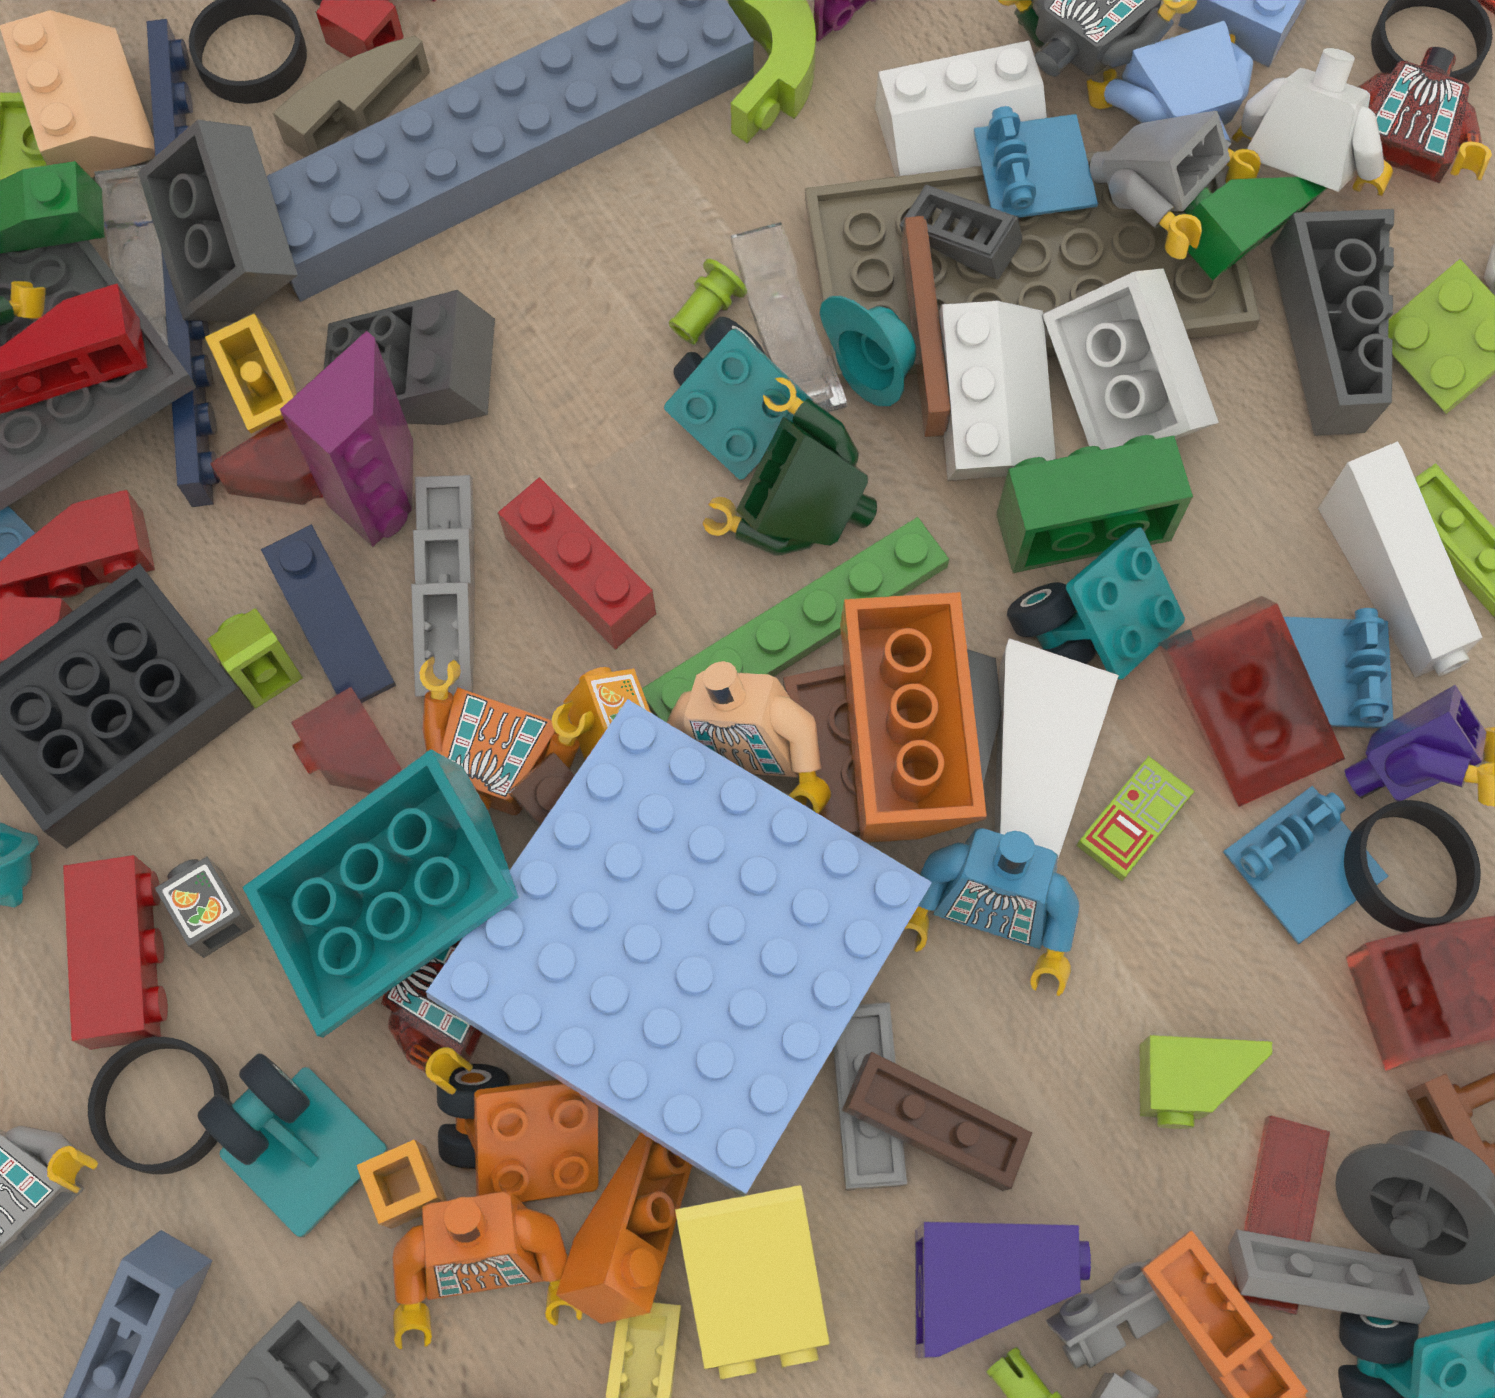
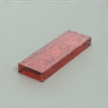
M1271 1115L1265 1118L1244 1231L1310 1242L1330 1131ZM1235 1276L1234 1284H1233V1285H1234L1235 1288L1239 1291L1238 1284H1237V1280H1236V1276ZM1242 1295L1249 1304L1289 1315H1297L1299 1304Z

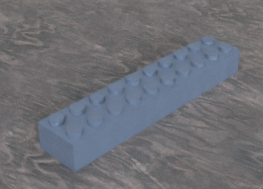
M630 0L267 175L298 274L297 277L289 282L301 302L754 77L753 39L726 0Z

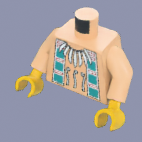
M725 661L716 662L705 671L696 675L692 691L684 692L679 697L668 717L667 723L751 774L797 777L799 775V784L788 796L805 806L808 798L813 804V811L819 814L829 802L831 790L823 779L816 777V771L821 769L817 726L813 715L793 701L779 680L771 675L737 673L735 666Z

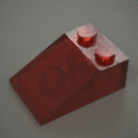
M1260 596L1158 643L1180 695L1238 807L1345 760L1278 603Z

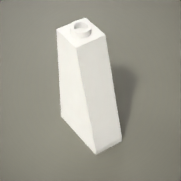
M1397 441L1347 462L1318 508L1372 604L1378 610L1380 618L1388 621L1389 633L1414 677L1416 678L1434 669L1438 676H1443L1462 667L1470 661L1467 653L1483 637L1404 451Z
M1010 638L1008 639L999 666L1001 715L997 727L994 832L1006 834L1010 831L1024 832L1032 838L1035 845L1053 850L1059 858L1118 678L1117 674Z

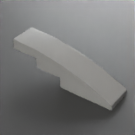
M470 475L415 477L417 530H413L415 584H411L415 697H423L430 691L423 686L419 672L421 666L432 656L435 658L433 672L441 680H447L448 678L447 668L449 662L455 660L460 665L461 673L459 679L449 687L448 692L454 695L457 687L473 692L475 620L473 477Z

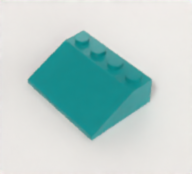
M432 749L242 887L316 1035L322 1038L519 898L490 814L463 766Z

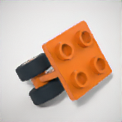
M471 1064L473 1068L470 1072L464 1067L455 1069L449 1077V1084L457 1089L452 1095L437 1085L438 1107L445 1114L456 1117V1124H443L438 1130L439 1156L449 1165L465 1169H476V1196L510 1192L521 1202L597 1190L599 1185L598 1105L557 1079L509 1085V1077L506 1072L488 1064Z

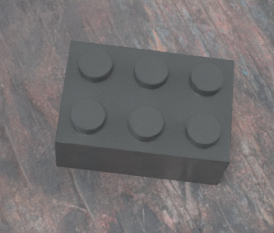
M197 119L138 171L183 320L237 322L298 276L250 126Z

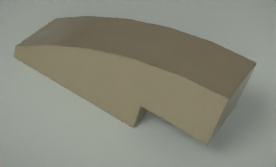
M416 36L381 45L331 68L298 90L273 112L284 143L303 157H307L336 143L348 130L354 134L385 119L430 73L423 42Z

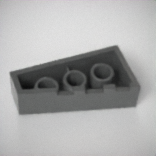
M1394 209L1293 213L1270 247L1314 436L1365 433L1392 403L1393 340L1388 338L1389 318L1393 314V295H1389V272L1394 267V248L1389 246L1390 230L1394 226Z

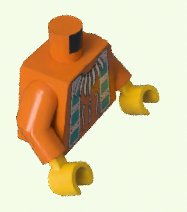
M432 656L421 666L419 672L423 686L430 690L424 697L422 727L426 752L432 749L463 766L488 812L491 807L517 816L522 808L508 792L550 753L554 752L571 769L580 746L576 738L593 727L595 722L593 713L591 711L584 713L579 721V726L575 727L570 723L568 717L573 701L559 706L554 711L552 720L458 687L453 696L452 693L448 692V689L459 679L461 673L460 665L455 660L449 662L447 668L448 678L447 680H441L433 672L435 658Z
M510 1192L459 1197L423 1206L422 1225L412 1227L396 1243L393 1251L395 1300L400 1303L393 1314L394 1342L396 1347L402 1349V1335L411 1329H418L424 1333L425 1347L431 1343L430 1310L426 1304L421 1302L426 1297L428 1300L546 1281L550 1282L547 1289L545 1309L548 1322L554 1326L558 1325L559 1305H568L574 1308L577 1320H581L583 1312L556 1296L568 1255L559 1226L553 1217L528 1209Z

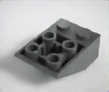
M454 290L328 323L324 369L362 334L368 331L376 339L407 424L446 425L488 415L495 318L459 290Z
M298 1301L247 1353L211 1398H394L396 1395L310 1306Z

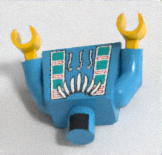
M985 828L975 829L965 843L958 842L935 850L928 856L920 872L922 877L932 883L905 929L910 928L918 931L914 951L918 952L926 945L929 930V917L927 913L931 910L934 911L933 915L1037 949H1040L1043 945L1047 948V951L1036 962L1030 978L1031 987L1036 991L1041 974L1050 973L1059 981L1056 996H1060L1064 992L1071 972V965L1064 956V952H1070L1079 913V900L1067 879L1057 873L1058 855L1051 849L1035 845L1032 838L1024 832L1010 831L1006 834H1000Z

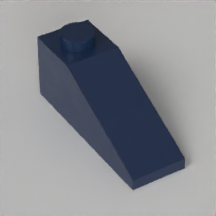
M312 524L262 548L261 551L345 711L396 686Z

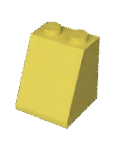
M799 1185L675 1209L704 1369L718 1367L721 1380L757 1373L755 1359L780 1355L782 1367L819 1360L817 1347L826 1346L830 1343L802 1186Z

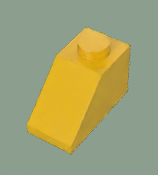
M256 314L249 315L206 336V341L247 430L252 434L283 419L284 417L280 409L297 394L295 384L273 336Z

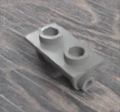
M1151 1259L1145 1262L1132 1263L1121 1268L1114 1275L1113 1281L1091 1294H1080L1069 1299L1062 1305L1059 1313L1046 1320L1048 1326L1066 1344L1062 1346L1063 1350L1075 1369L1084 1364L1088 1368H1092L1100 1361L1124 1348L1126 1344L1117 1328V1325L1126 1321L1132 1335L1139 1339L1165 1322L1172 1320L1141 1271V1268L1148 1264Z

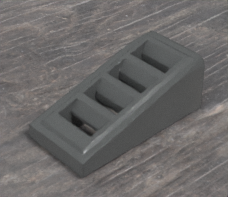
M925 185L905 217L924 216V220L928 222L936 208L942 210L933 226L927 224L930 247L981 274L998 280L1022 242L1018 217ZM904 219L899 225L901 232H903ZM954 219H959L960 221L953 232H948L947 230ZM974 228L979 230L973 240L968 239Z

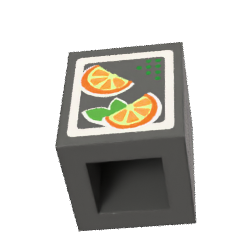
M207 856L200 861L192 859L179 864L168 873L167 881L155 887L188 947L203 958L255 927L223 871Z

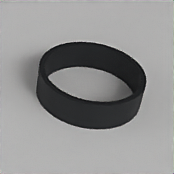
M215 0L200 12L189 34L190 54L201 80L212 93L230 102L254 104L271 100L291 88L305 67L307 49L300 25L294 12L281 0ZM247 15L269 16L282 21L295 33L293 48L287 59L276 70L263 77L247 81H233L216 76L202 65L203 51L211 35L223 24L235 18Z
M1389 0L1378 19L1371 39L1373 58L1385 77L1394 83L1404 64L1407 63L1394 51L1389 43L1385 28L1386 20L1401 10L1418 6L1438 8L1457 17L1472 33L1477 48L1476 60L1470 65L1452 72L1422 70V73H1425V77L1427 76L1428 79L1433 81L1448 78L1462 83L1464 86L1475 77L1490 50L1493 38L1490 19L1477 0ZM1418 83L1415 84V86L1410 90V92L1414 93V90ZM1438 86V93H1437V95H1440L1439 86Z
M1402 800L1385 805L1360 822L1352 831L1346 844L1344 869L1351 892L1360 906L1372 918L1393 930L1411 934L1435 930L1462 915L1469 909L1477 896L1481 880V869L1476 848L1468 833L1459 822L1447 812L1432 804L1416 800ZM1388 817L1412 820L1430 830L1446 847L1455 867L1457 889L1454 901L1444 916L1427 918L1410 914L1394 905L1380 891L1370 873L1366 853L1368 836L1377 820Z
M171 1037L141 1039L117 1051L98 1072L88 1099L89 1126L101 1150L118 1164L147 1174H170L184 1170L203 1159L213 1149L217 1141L205 1130L202 1137L187 1152L175 1159L158 1164L135 1163L123 1155L109 1135L105 1110L110 1089L118 1075L128 1064L146 1053L160 1049H179L190 1052L207 1069L213 1084L214 1096L222 1095L230 1101L226 1079L215 1061L193 1045Z

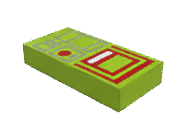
M1148 756L1086 831L1076 846L1119 880L1123 881L1195 791Z

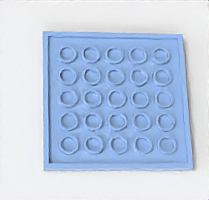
M627 699L509 870L519 898L462 938L427 989L426 994L427 998L734 1192L745 1196L932 882Z

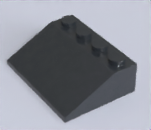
M139 563L0 663V774L43 832L67 849L254 710V708Z

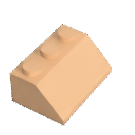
M52 10L0 25L39 151L47 165L76 161L93 178L151 160L155 157L154 137L116 28Z

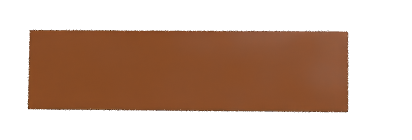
M924 216L905 217L901 247L912 336L916 344L917 357L915 362L924 436H944L950 415V402L927 220H924Z

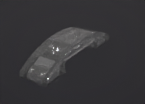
M145 165L94 171L95 181L102 188L104 227L107 234L110 270L168 346L162 250L138 175V171Z
M782 222L731 235V243L740 277L748 290L746 297L766 356L796 383L813 402L827 412L847 407V400L831 356L826 357L798 281L797 263Z

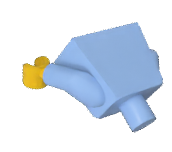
M1221 21L1133 50L1131 62L1126 65L1122 79H1117V72L1115 69L1110 68L1103 73L1104 82H1095L1092 79L1086 81L1089 104L1097 109L1115 106L1127 112L1141 123L1218 111L1224 137L1231 143L1224 125L1232 121L1243 100L1248 95L1254 63L1251 56L1235 44V35L1229 34L1225 21Z

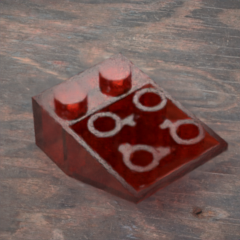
M1495 915L1425 927L1367 942L1346 956L1385 1071L1495 1043Z

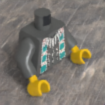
M1034 0L1033 10L1039 17L1035 34L1044 43L1035 54L1036 63L1046 74L1054 77L1058 76L1069 63H1072L1087 75H1096L1106 66L1115 68L1129 64L1132 59L1133 50L1160 42L1174 24L1172 17L1176 13L1184 14L1194 9L1197 0H1182L1180 2L1163 0L1164 3L1161 7L1162 0Z

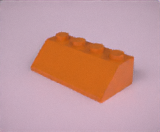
M961 593L844 599L840 629L861 840L866 843L917 840L985 820L987 815Z

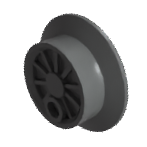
M1409 1130L1395 1134L1386 1144L1379 1143L1362 1146L1345 1157L1338 1168L1335 1181L1339 1203L1351 1225L1382 1255L1411 1259L1419 1276L1448 1284H1475L1495 1275V1175L1475 1153L1443 1135L1429 1131Z

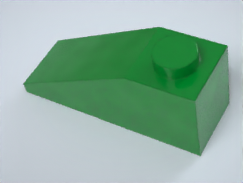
M76 161L22 169L0 180V254L105 238L102 188Z
M1300 177L1231 179L1213 193L1206 186L1183 211L1185 214L1197 217L1202 227L1198 248H1194L1189 244L1188 253L1213 281L1283 228L1293 213L1303 212L1328 188Z

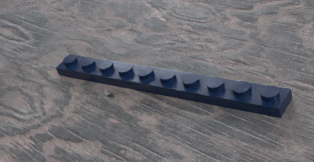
M167 19L146 21L155 156L189 127V125H186L185 114L193 113L190 89L187 82H183L182 71L190 69L187 47L183 39L175 38ZM162 253L168 347L196 385V388L172 402L177 486L191 507L214 505L212 484L220 482V470L215 452L210 451L209 435H215L217 428L214 410L211 403L206 402L205 387L213 385V374L207 354H203L202 340L206 339L205 337L209 335L208 321L183 320Z

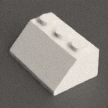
M1030 41L878 72L875 110L895 177L981 166L974 128L988 126L989 121L992 119V112L998 107H1011L1013 112L1019 115L1021 122L1047 118L1044 85Z
M1164 268L1132 272L1042 314L1089 446H1098L1101 450L1123 446L1128 440L1142 435H1153L1155 439L1174 435L1175 439H1179L1219 423Z
M1001 301L942 304L938 315L950 402V415L947 430L944 432L948 480L1007 476L1009 468H1014L1017 463L1033 457H1043L1046 461L1056 459L1042 310Z

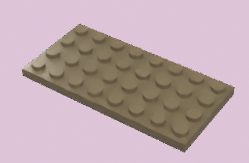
M1096 152L1086 153L1089 168L1091 158ZM977 166L805 188V203L822 302L829 296H843L856 301L867 310L876 306L889 308L898 315L899 319L912 334L901 247L903 232H901L899 225L925 185L990 207L982 167ZM1224 168L1207 185L1212 193L1226 184ZM1093 181L1098 202L1097 207L1018 218L1022 242L998 280L981 274L930 247L938 312L942 304L1001 301L1042 310L1044 314L1132 272L1164 268L1189 339L1256 330L1260 322L1245 257L1212 281L1188 252L1184 259H1176L1166 252L1165 242L1168 231L1161 225L1154 228L1134 209H1119L1113 204L1108 184H1096ZM936 208L927 224L933 226L942 210ZM1183 211L1172 212L1175 216L1185 214ZM955 218L947 231L952 233L960 220ZM974 228L968 239L973 240L979 230ZM1044 321L1047 357L1057 356ZM829 340L836 384L848 383L842 375L835 351ZM914 362L911 371L907 375L917 374L916 362Z

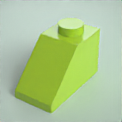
M256 608L246 614L240 613L228 618L219 626L215 634L207 638L226 671L255 709L303 679Z
M1150 1035L1139 1044L1140 1116L1157 1117V1126L1161 1128H1194V1119H1202L1212 1113L1273 1054L1272 1042Z

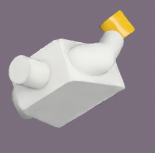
M1324 49L1316 72L1299 68L1287 78H1276L1247 101L1241 126L1232 136V140L1237 143L1242 137L1250 139L1251 142L1247 149L1255 151L1259 155L1261 163L1337 192L1354 177L1357 171V177L1352 186L1354 191L1360 192L1365 183H1370L1377 188V195L1383 196L1393 173L1392 167L1383 158L1376 115L1368 108L1370 93L1346 83L1355 57L1339 49Z

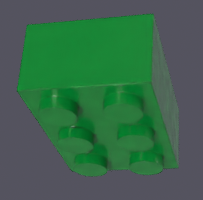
M1142 435L1128 440L1123 446L1103 450L1098 446H1087L1072 452L1068 457L1046 461L1043 457H1033L1017 463L1014 468L1008 469L996 516L1012 573H1018L1099 556L1131 528H1142L1150 545L1172 541L1193 498V494L1175 436L1155 439L1153 435Z

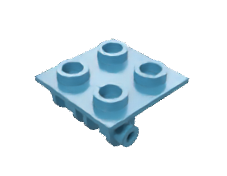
M1002 106L992 112V119L989 121L988 126L974 128V136L991 208L1021 218L1098 206L1077 114L1021 122L1019 115L1014 113L1011 107Z
M1358 609L1355 611V619L1275 617L1279 725L1380 729L1393 721L1388 621L1378 617L1377 609Z
M1313 786L1223 851L1297 944H1300L1357 901L1348 885L1344 869L1345 848L1352 833L1341 820L1340 814L1346 810L1345 805L1335 793L1330 792L1324 796L1319 794ZM1366 850L1370 873L1376 885H1378L1388 875Z

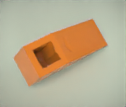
M640 1132L576 1234L556 1296L600 1324L649 1314L677 1221L675 1209H680L692 1164Z

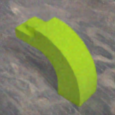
M728 0V4L749 35L766 50L769 56L764 66L731 102V133L747 144L760 129L766 130L773 124L780 110L795 119L809 97L814 80L816 31L813 14L807 0Z

